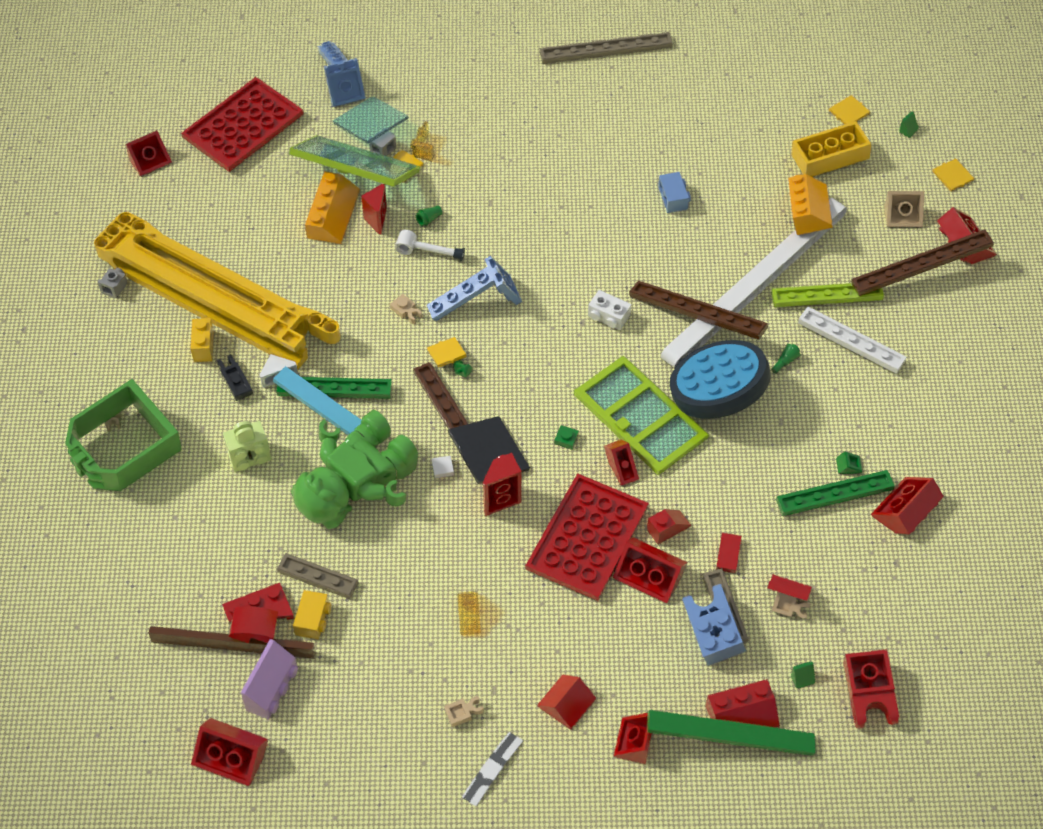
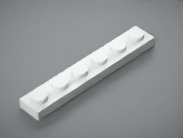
M810 307L806 308L798 320L799 324L896 374L906 361V356Z

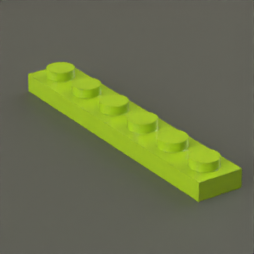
M851 283L772 288L771 291L774 307L883 300L884 298L882 288L858 296Z

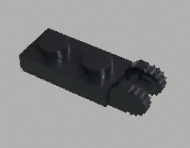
M231 354L227 356L230 366L225 367L221 359L216 360L221 375L236 401L253 394V390L243 371Z

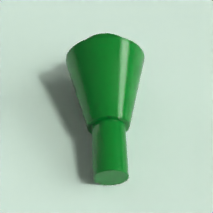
M787 343L778 362L771 368L772 372L777 374L783 366L801 356L799 347L795 344Z

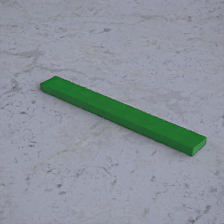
M656 710L648 711L647 733L814 756L816 753L815 733Z

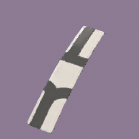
M509 732L475 776L462 798L476 806L523 740Z

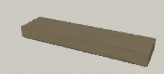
M285 553L277 567V573L347 599H351L359 584L358 579Z
M723 569L703 573L702 577L711 601L714 598L712 587L721 584L743 643L748 642V635Z

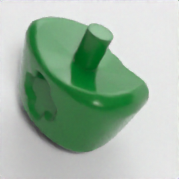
M461 360L454 362L453 369L456 375L458 374L466 378L473 371L470 364H464Z

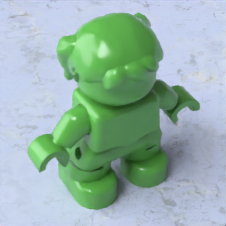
M371 410L361 419V424L338 447L336 442L340 438L341 428H336L334 432H327V421L324 419L320 422L318 436L322 443L319 455L326 467H317L311 472H303L291 490L296 508L308 520L317 524H323L327 529L337 528L343 522L347 513L352 510V506L348 504L349 498L353 501H357L360 498L370 501L383 500V497H385L386 502L391 506L397 507L404 504L407 494L404 492L393 493V491H396V479H404L416 470L418 451L408 437L400 434L389 442L388 449L380 452L376 446L390 437L391 428L386 418L376 410Z

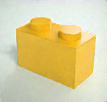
M211 318L192 319L190 350L193 361H212L214 330Z
M303 590L293 624L296 636L319 640L321 632L324 633L326 628V614L329 615L331 611V602L328 600V594Z

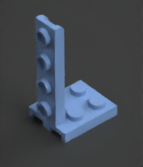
M327 41L318 46L319 53L328 64L323 67L332 106L335 107L366 99L358 60L356 58L347 60L334 42Z
M492 256L484 259L487 264L486 268L427 304L432 319L437 321L495 285L500 294L503 293L508 301L511 300L515 305L521 303L522 299L511 275Z

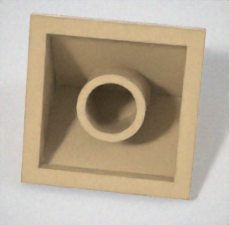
M888 191L884 205L886 226L923 227L924 191Z

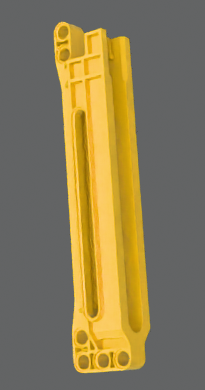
M130 212L120 213L94 240L98 257L108 262L114 269L119 268L123 270L128 279L201 318H211L212 324L269 355L272 354L294 361L297 365V370L308 359L307 348H305L307 331L328 344H336L341 339L337 321L318 311L294 304L163 235L150 223Z

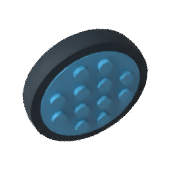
M741 340L714 342L696 349L677 364L670 377L671 394L677 407L689 416L701 419H715L733 415L751 406L767 390L771 379L769 363L764 352L750 342Z

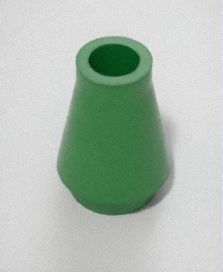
M439 205L420 209L415 217L420 226H428L437 217L442 215L443 211Z

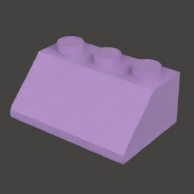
M269 640L241 691L246 711L268 720L271 714L277 711L279 699L286 694L290 679L294 678L298 671L295 657L274 640Z

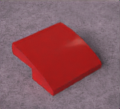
M772 574L771 581H769L767 587L768 589L808 601L812 586Z
M253 606L235 607L228 637L245 643H249L251 638L268 643L270 639H274L278 611Z

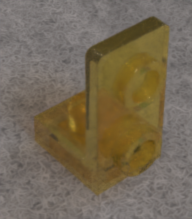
M425 121L422 127H419L416 138L412 139L410 148L414 157L432 162L434 159V145L424 143L429 134V124Z
M458 592L460 634H480L478 592Z

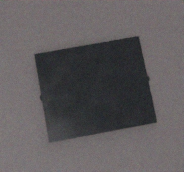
M499 416L448 429L451 439L477 484L483 483L493 460L500 455L512 453L522 472L530 469Z

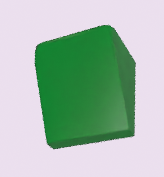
M913 111L901 121L899 133L908 138H911L919 129Z
M846 451L837 456L836 463L839 474L862 473L860 456Z
M813 661L793 667L791 678L797 689L815 684Z

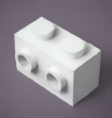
M598 290L588 305L589 317L618 330L622 329L631 315L630 303L601 290Z

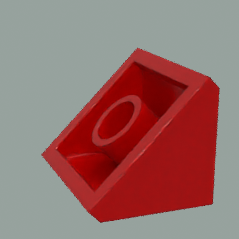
M158 130L125 144L129 161L140 176L172 163Z
M381 184L361 195L364 220L381 235L387 212L385 184Z
M562 674L538 703L537 707L572 730L594 703L596 697L580 677Z
M648 712L622 717L614 757L646 764L653 733H647Z

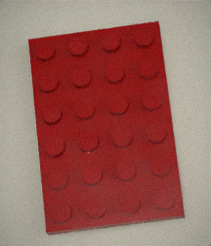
M254 77L181 132L183 139L230 172L304 115V111L265 82Z
M577 473L527 561L525 570L599 601L618 565L626 542L633 537L649 507V503Z

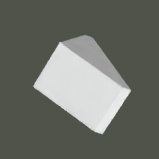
M270 354L260 373L262 387L265 388L275 384L273 378L285 366L298 374L296 363Z

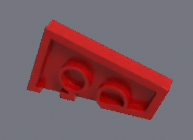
M280 582L222 604L229 624L232 621L234 608L241 606L267 608L278 611L277 619H294Z

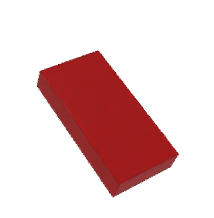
M722 532L716 570L723 569V572L736 574L742 536Z

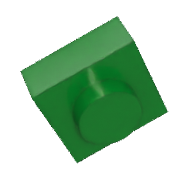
M561 425L554 439V444L572 450L578 438L579 430Z

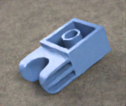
M721 584L712 587L714 598L708 606H698L690 595L682 599L707 666L747 652Z

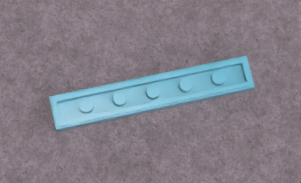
M285 366L273 378L275 384L334 426L341 428V431L347 435L361 424V419Z

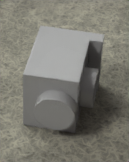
M385 129L375 139H369L370 151L388 156L397 148L396 136Z
M109 268L103 278L97 281L102 294L116 299L128 283L124 271L119 268L115 270Z

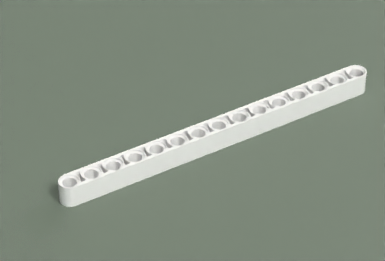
M830 198L832 225L834 226L843 218L847 207L834 198ZM830 229L797 235L795 230L713 305L739 313ZM696 319L662 351L661 358L675 368L684 357L702 347L722 327Z

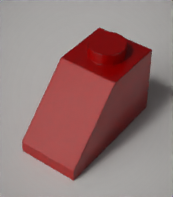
M620 439L604 445L608 463L619 484L623 486L639 480L629 443Z
M664 509L648 518L647 531L659 545L691 527V524L680 510Z

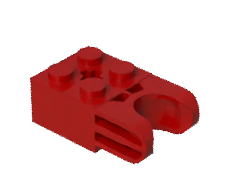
M887 649L845 654L843 666L855 727L857 729L865 727V722L867 721L866 712L869 709L881 710L885 714L888 724H898L899 710Z

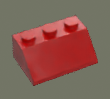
M952 207L937 220L940 225L939 230L949 238L948 243L980 231L970 215L955 207ZM990 247L960 260L974 264L995 257L997 254Z
M512 453L500 455L494 459L483 481L485 516L522 503V471Z
M905 477L871 515L896 534H911L919 523L926 519L928 513L938 505V502L944 495L934 478Z
M633 537L625 544L613 578L668 603L682 578L688 562Z
M768 679L707 695L705 706L709 717L712 719L774 728L780 727L776 700Z
M209 718L199 727L191 765L250 786L264 759L268 739Z

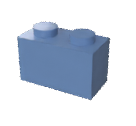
M680 172L659 175L658 188L667 213L688 210L691 196L690 192L686 191V182L681 177Z

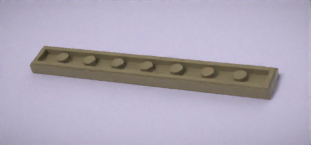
M664 32L539 48L542 64L672 48L673 42L670 33Z

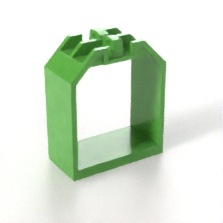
M133 379L72 417L65 441L68 454L71 456L70 462L75 466L80 477L86 475L89 478L87 482L93 489L112 491L124 490L182 450L179 433ZM133 404L162 439L116 470L100 468L81 445L79 439Z

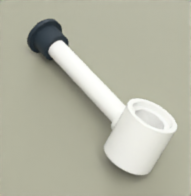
M410 230L400 231L395 244V250L402 255H410L414 248L450 255L455 259H460V262H462L465 254L464 247L462 249H452L416 241V234Z

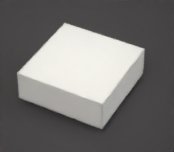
M451 456L431 459L435 478L454 476Z

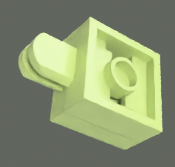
M243 421L236 424L234 429L223 432L227 453L234 472L246 470L248 467L264 464L272 460L268 440L261 421L254 423Z

